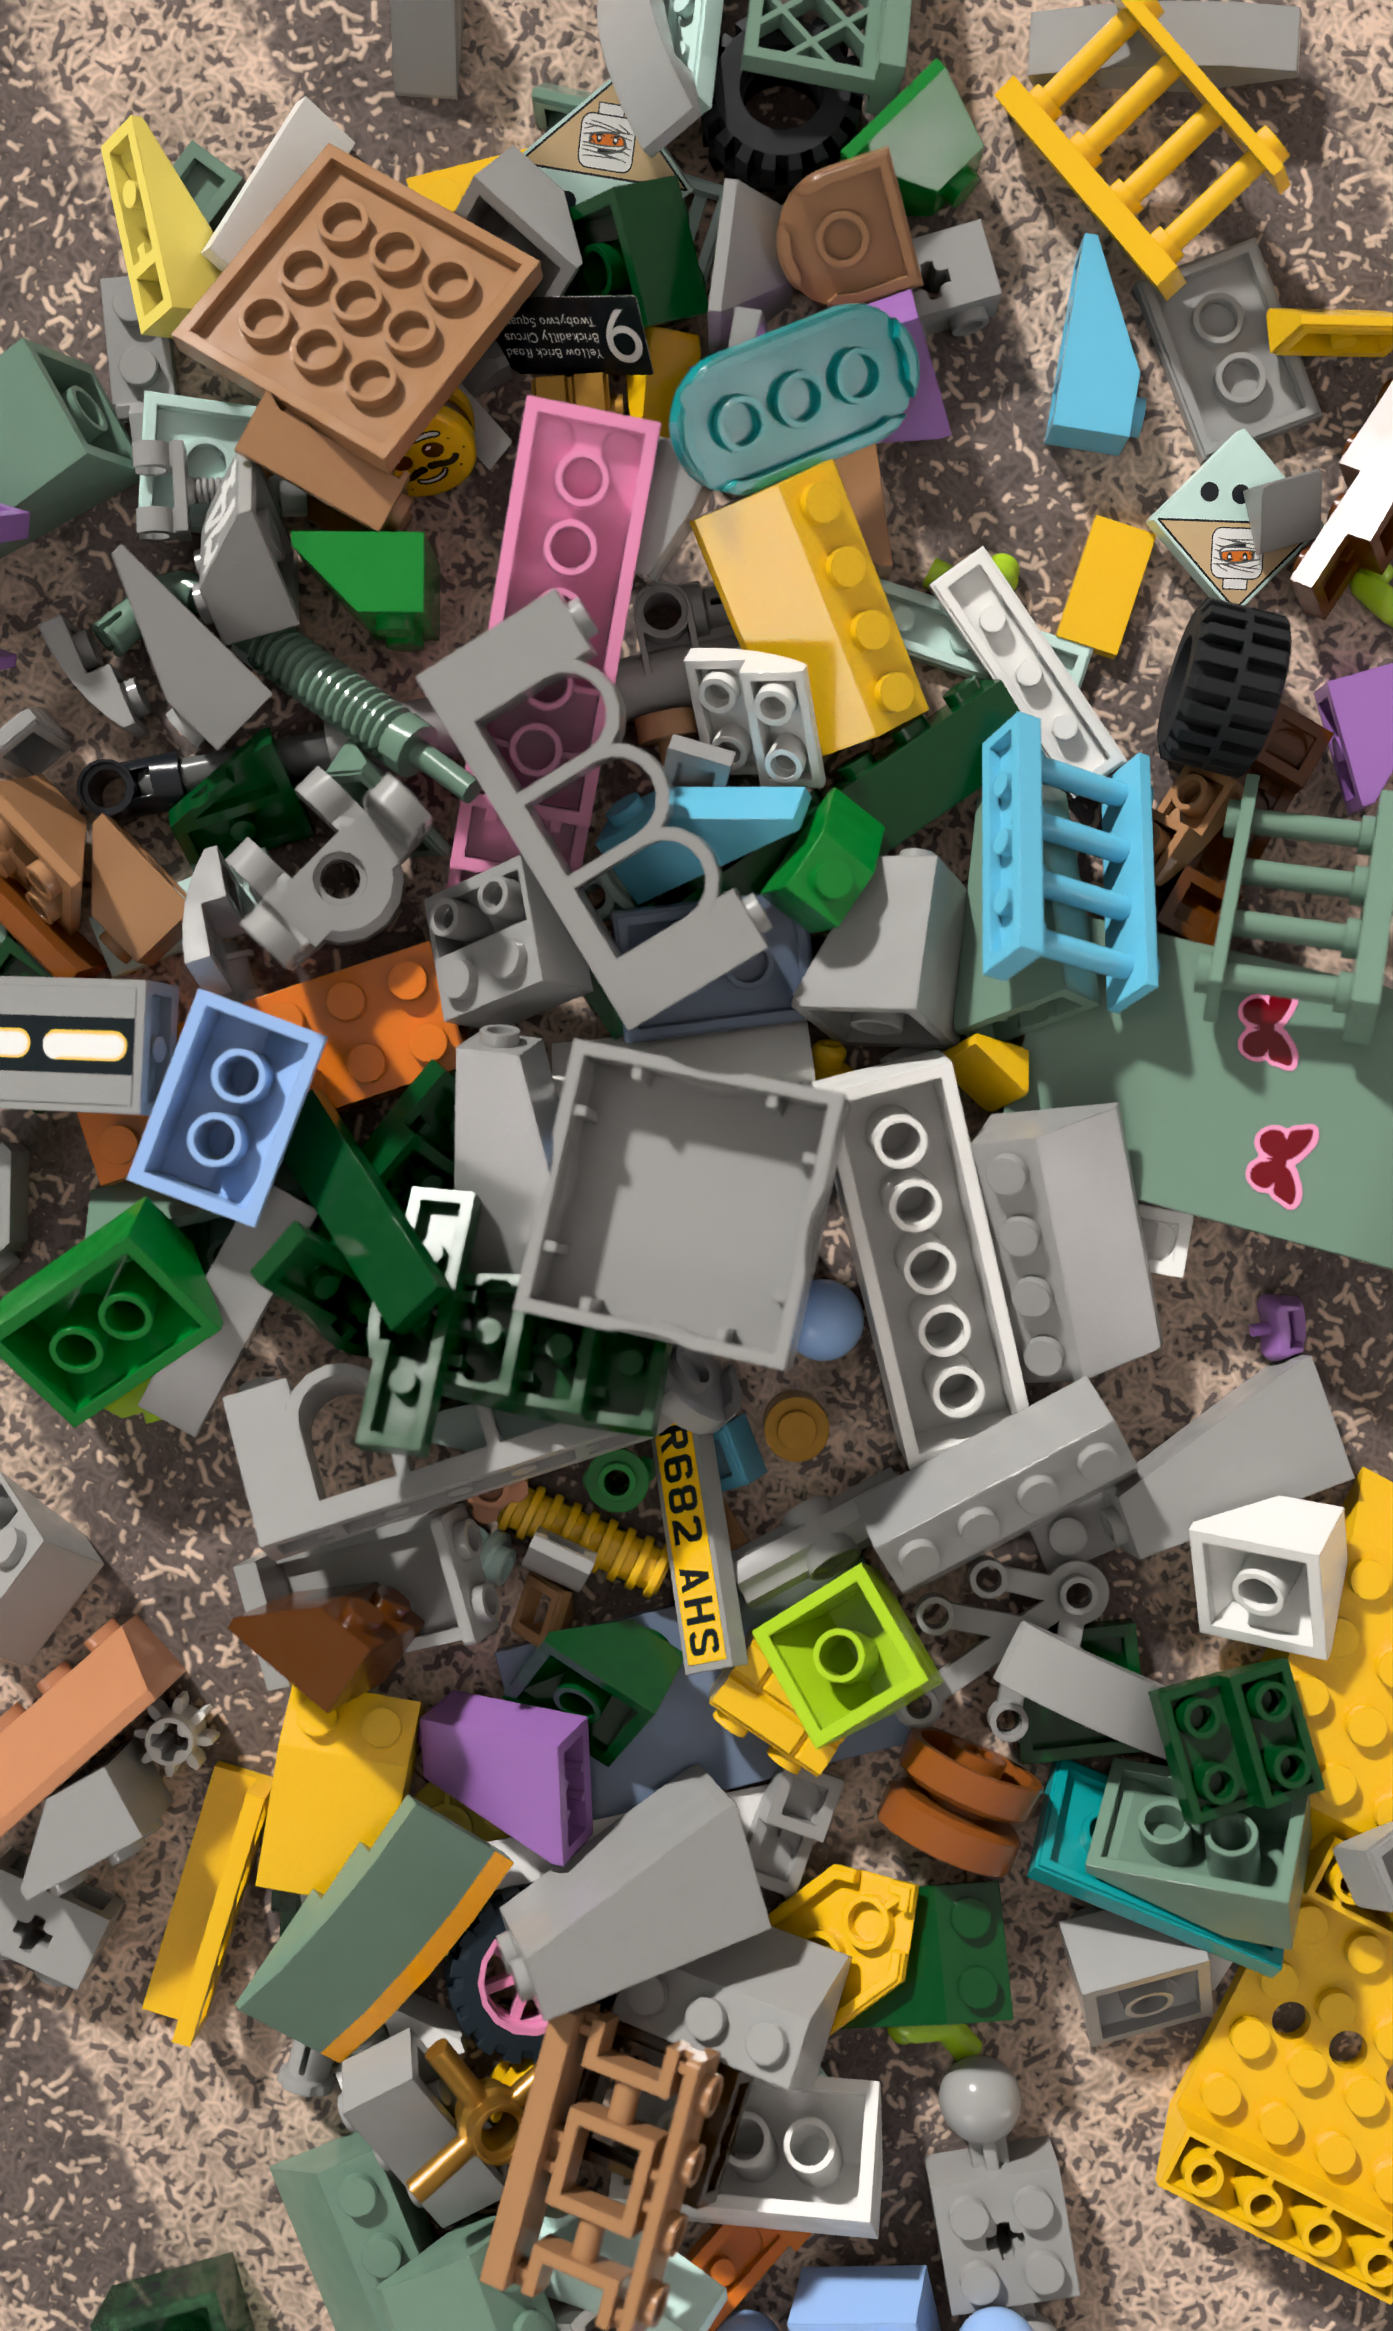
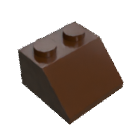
M376 1581L297 1591L234 1617L227 1629L323 1711L329 1713L385 1682L425 1621L411 1610V1603L405 1595L393 1587L381 1585Z

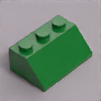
M145 1196L2 1297L0 1301V1358L68 1423L76 1428L219 1332L224 1322L192 1242Z

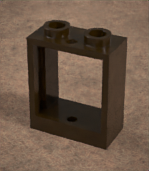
M618 2021L611 2049L620 2052L623 2039L626 2038L665 2055L667 2047L672 2045L673 2042ZM719 2062L716 2074L723 2076L721 2096L710 2118L705 2117L698 2142L706 2147L704 2162L695 2184L691 2188H686L683 2204L697 2210L716 2202L755 2077ZM584 2067L575 2104L586 2098L602 2105L611 2078ZM590 2130L582 2159L632 2181L640 2150Z

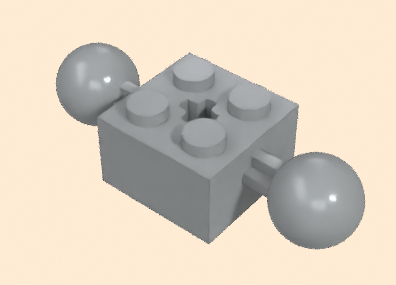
M967 2056L955 2062L945 2073L939 2090V2104L947 2125L959 2137L968 2141L969 2148L924 2155L952 2316L975 2313L986 2307L999 2306L1013 2310L1021 2315L1029 2323L1033 2331H1057L1053 2323L1044 2314L1035 2310L1034 2303L1081 2296L1060 2167L1049 2135L1007 2142L1006 2135L1016 2125L1022 2107L1020 2086L1012 2071L1001 2061L991 2056ZM1008 2222L1007 2224H1005V2225H1003V2226H999V2227L996 2226V2225L999 2224V2223Z

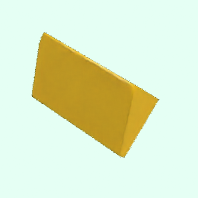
M1269 308L1266 313L1270 354L1281 356L1384 358L1393 350L1392 312Z

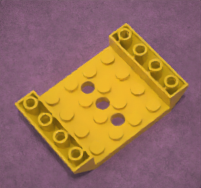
M1331 1833L1310 1850L1293 1950L1284 1949L1282 1970L1273 1978H1270L1241 1965L1239 1966L1169 2103L1155 2181L1159 2187L1392 2305L1393 2089L1387 2086L1386 2075L1389 2068L1393 2065V1912L1366 1909L1356 1905L1333 1853V1848L1345 1841V1839ZM1297 2002L1305 2008L1303 2024L1293 2032L1285 2033L1276 2030L1272 2025L1274 2011L1283 2003ZM1343 2031L1356 2032L1361 2035L1362 2039L1360 2052L1349 2061H1337L1331 2058L1329 2054V2046L1332 2039Z

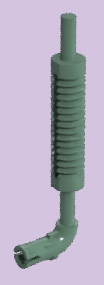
M172 571L155 576L190 612L199 613L192 591L193 584H197L200 581L199 574ZM127 596L115 608L91 626L94 634L108 651H113L114 655L119 658L124 656L142 638ZM295 627L231 644L237 658L252 669L257 670L259 674L265 676L270 682L275 683L285 693L292 695L296 701L301 702L303 706L309 708L314 714H318L322 720H326L329 725L335 727L340 733H344L355 744L362 746L373 757L380 759L384 765L399 776L408 778L422 771L465 803L472 802L479 795L482 787L476 777L436 749L438 732L434 726L417 714L412 713L407 707L402 706L397 700H393L389 694L384 693L382 689L367 681L365 677L359 675L354 669L349 668L347 664L340 662L337 657L332 656L330 652L324 650L319 644L314 643L312 639L306 637L302 632L297 631Z

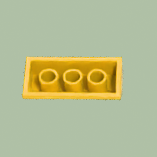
M833 459L817 464L766 489L746 494L689 521L741 650L774 654L807 664L822 756L876 738L929 710Z

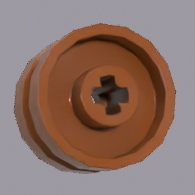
M928 1726L919 1729L911 1727L899 1755L900 1764L910 1777L895 1778L888 1782L877 1809L878 1819L892 1833L936 1859L984 1876L1004 1877L1009 1874L1022 1843L1010 1823H1023L1032 1819L1044 1789L1040 1780L1009 1758L935 1727Z

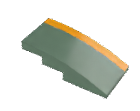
M407 1794L372 1848L359 1842L326 1893L322 1894L312 1889L235 2003L237 2009L326 2057L342 2063L377 2031L432 1973L474 1921L514 1862L503 1851Z

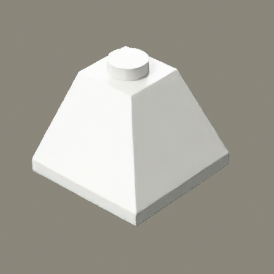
M1279 1495L1193 1522L1189 1528L1200 1633L1327 1661L1332 1651L1348 1561L1344 1507Z

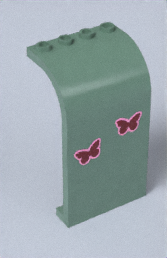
M1087 917L1091 943L1105 947V921ZM1157 933V957L1160 961L1158 988L1121 1012L1115 1013L1107 1010L1106 975L1096 973L1101 1000L1100 1006L1025 1034L1022 1047L1029 1050V1090L1024 1097L1006 1105L1003 1113L1120 1102L1138 1201L1326 1251L1393 1271V988L1382 986L1380 1006L1370 1045L1342 1041L1345 1014L1332 1012L1333 1005L1223 989L1217 1023L1203 1021L1206 994L1193 992L1200 952L1213 953L1215 946ZM1232 950L1229 951L1228 962L1338 978V975Z

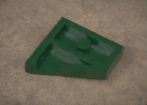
M270 727L258 731L168 811L170 828L193 872L203 850L217 845L224 859H226L247 837L260 848L265 847L267 850L315 835L309 812L305 803L295 793L294 789L297 786Z

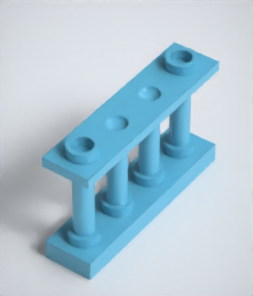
M1020 711L1015 713L982 743V975L1007 981L1041 956L1106 975L1107 1010L1115 1013L1121 1012L1158 988L1160 961L1157 957L1152 824L1154 791L1151 786L1149 755L1139 752L1109 777L1046 757L1044 750L1041 748V718ZM1042 784L1102 803V831L1046 813L1042 805ZM1043 840L1103 859L1104 888L1047 871L1043 863ZM1043 898L1104 916L1105 947L1047 930L1044 922Z

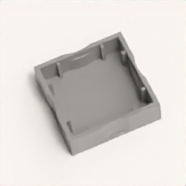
M574 1038L552 1133L553 1160L546 1191L534 1213L513 1309L602 1330L624 1332L677 1344L687 1349L779 1370H793L851 1104L844 1093L752 1074L722 1075L707 1073L687 1067L669 1057Z

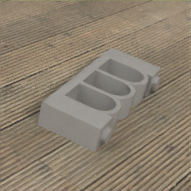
M554 588L421 672L415 678L627 1030L630 1031L768 948L770 943L764 933L774 928L754 893L742 898L738 889L733 888L721 895L723 872L716 852L702 837L684 828L667 827L674 813L675 791L668 771L653 755L630 744H620L626 732V708L621 693L603 672L586 664V662L598 655L589 639L597 635L599 631L578 597L567 603L564 596ZM566 678H580L591 682L601 692L606 706V722L599 739L587 751L523 790L487 730L486 725L555 682ZM614 760H631L640 764L650 775L656 791L655 810L649 823L636 835L573 873L534 806L605 763ZM676 841L690 848L700 859L705 872V892L699 905L682 920L622 955L582 887L656 843Z
M349 1363L324 1365L307 1374L295 1388L286 1377L279 1380L275 1377H260L241 1385L238 1393L222 1398L259 1546L274 1562L653 1438L557 1423L502 1441L493 1409L476 1405L488 1446L418 1469L414 1468L411 1456L391 1454L397 1476L327 1498L312 1445L311 1428L316 1414L327 1402L341 1395L358 1394L365 1396L370 1372L366 1368Z

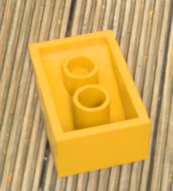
M292 1684L278 1744L256 1887L306 1896L310 1894L312 1889H315L325 1894L359 1842L372 1848L407 1794H409L419 1748L417 1735L420 1718L425 1715L421 1702L365 1692L337 1709L326 1713Z

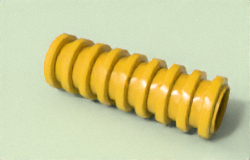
M541 1485L536 1490L528 1487V1495L522 1502H511L501 1509L496 1521L499 1523L497 1526L498 1530L505 1532L508 1527L516 1530L515 1537L520 1540H524L525 1536L533 1538L539 1526L598 1553L591 1573L596 1574L598 1569L607 1572L606 1580L614 1582L618 1577L625 1581L624 1588L630 1591L634 1586L643 1589L642 1596L650 1599L653 1594H657L669 1569L666 1543L660 1548L654 1545L655 1538L647 1535L644 1540L637 1537V1530L635 1528L628 1527L627 1531L617 1528L619 1521L613 1518L608 1523L600 1520L601 1513L593 1510L590 1515L582 1512L583 1505L578 1502H574L573 1506H569L563 1503L565 1496L559 1493L556 1494L555 1498L545 1495L547 1488Z

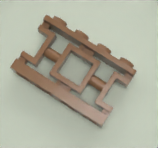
M592 2002L548 2021L479 2281L501 2291L506 2290L513 2284H517L522 2287V2294L534 2298L549 2286L554 2268L604 2290L595 2326L606 2331L611 2327L618 2329L617 2331H645L649 2326L655 2328L658 2325L667 2305L670 2285L662 2281L668 2258H673L676 2255L686 2232L688 2216L680 2211L686 2188H691L695 2184L704 2162L706 2147L698 2142L705 2117L710 2118L721 2096L723 2076L716 2074L721 2052L708 2047L703 2051L692 2048V2043L680 2039L667 2047L662 2069L612 2050L620 2016L609 2011L601 2013L599 2012L601 2004ZM584 2067L616 2080L609 2108L586 2098L575 2104ZM642 2090L665 2100L679 2093L669 2132L635 2118ZM590 2130L640 2150L626 2205L576 2184ZM548 2204L580 2218L574 2243L550 2233L539 2240ZM605 2229L628 2239H632L643 2230L633 2269L599 2255Z

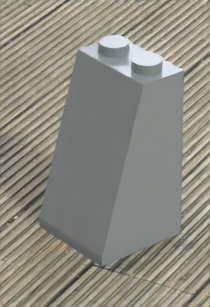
M700 1764L686 1768L584 1844L564 1866L556 1865L501 1906L499 1909L506 1932L496 1935V1941L508 1975H512L521 2002L533 1998L544 2022L771 1929L736 1804Z

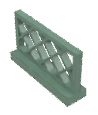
M749 0L741 70L867 95L865 113L878 115L897 97L904 75L912 0H858L865 8L850 17H847L832 0H791L785 4H782L779 0ZM812 9L830 26V28L814 37L796 20L797 17ZM779 28L795 46L791 50L783 52L758 47L760 38ZM843 41L860 59V67L834 62L825 51Z

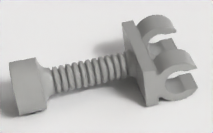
M140 440L133 442L132 458L135 474L151 477L173 474L175 508L146 506L135 509L139 539L155 542L179 539V541H192L190 506L196 504V502L198 504H202L203 501L205 504L212 502L222 482L221 478L216 477L214 479L210 477L208 480L207 477H203L201 480L200 477H197L195 480L193 477L188 476L187 451L183 440H171V442ZM275 474L270 476L267 482L276 504L281 510L282 517H308L307 493Z

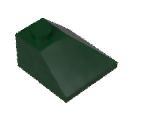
M633 1619L551 1631L508 1686L502 1698L506 1701L587 1716L590 1756L609 1767L656 1714L683 1663L682 1651L671 1645L661 1633L645 1628Z

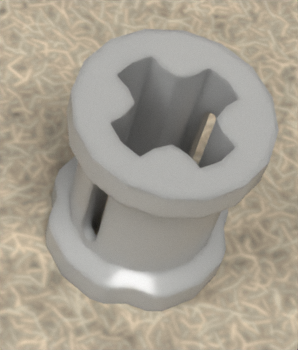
M293 2039L288 2062L281 2065L277 2081L281 2083L285 2090L303 2097L327 2096L332 2092L335 2083V2077L331 2073L334 2060Z

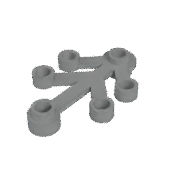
M981 1556L970 1564L967 1571L968 1583L978 1596L985 1599H993L1006 1591L1041 1600L1021 1614L950 1602L947 1597L936 1592L921 1596L915 1604L914 1615L919 1627L925 1633L939 1636L951 1629L987 1637L938 1670L944 1683L925 1694L930 1698L929 1706L925 1711L913 1713L905 1706L895 1712L898 1720L904 1725L916 1729L925 1728L935 1723L943 1711L944 1700L1001 1662L1021 1619L1046 1630L1057 1623V1635L1081 1646L1084 1625L1096 1620L1104 1612L1109 1601V1586L1102 1572L1093 1564L1078 1559L1064 1561L1048 1574L1004 1566L994 1557ZM985 1567H994L999 1571L997 1583L989 1588L979 1586L976 1583L978 1572ZM1082 1583L1087 1585L1088 1596L1082 1603L1072 1604L1067 1601V1591L1073 1584ZM934 1603L943 1605L946 1608V1616L941 1622L930 1624L923 1619V1612L927 1606ZM1000 1683L997 1700L989 1707L987 1721L993 1734L998 1739L1005 1742H1014L1026 1734L1029 1726V1719L1023 1708L1025 1697ZM1005 1710H1014L1019 1714L1018 1723L1011 1729H1002L996 1724L999 1714Z

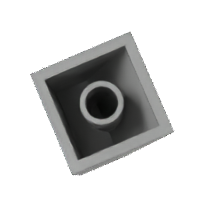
M908 848L901 850L899 856H878L873 876L839 927L830 931L795 990L791 1007L832 1040L838 1041L842 1045L949 1049L960 1043L961 1034L956 1033L954 1030L953 1016L967 888L938 855L931 851Z

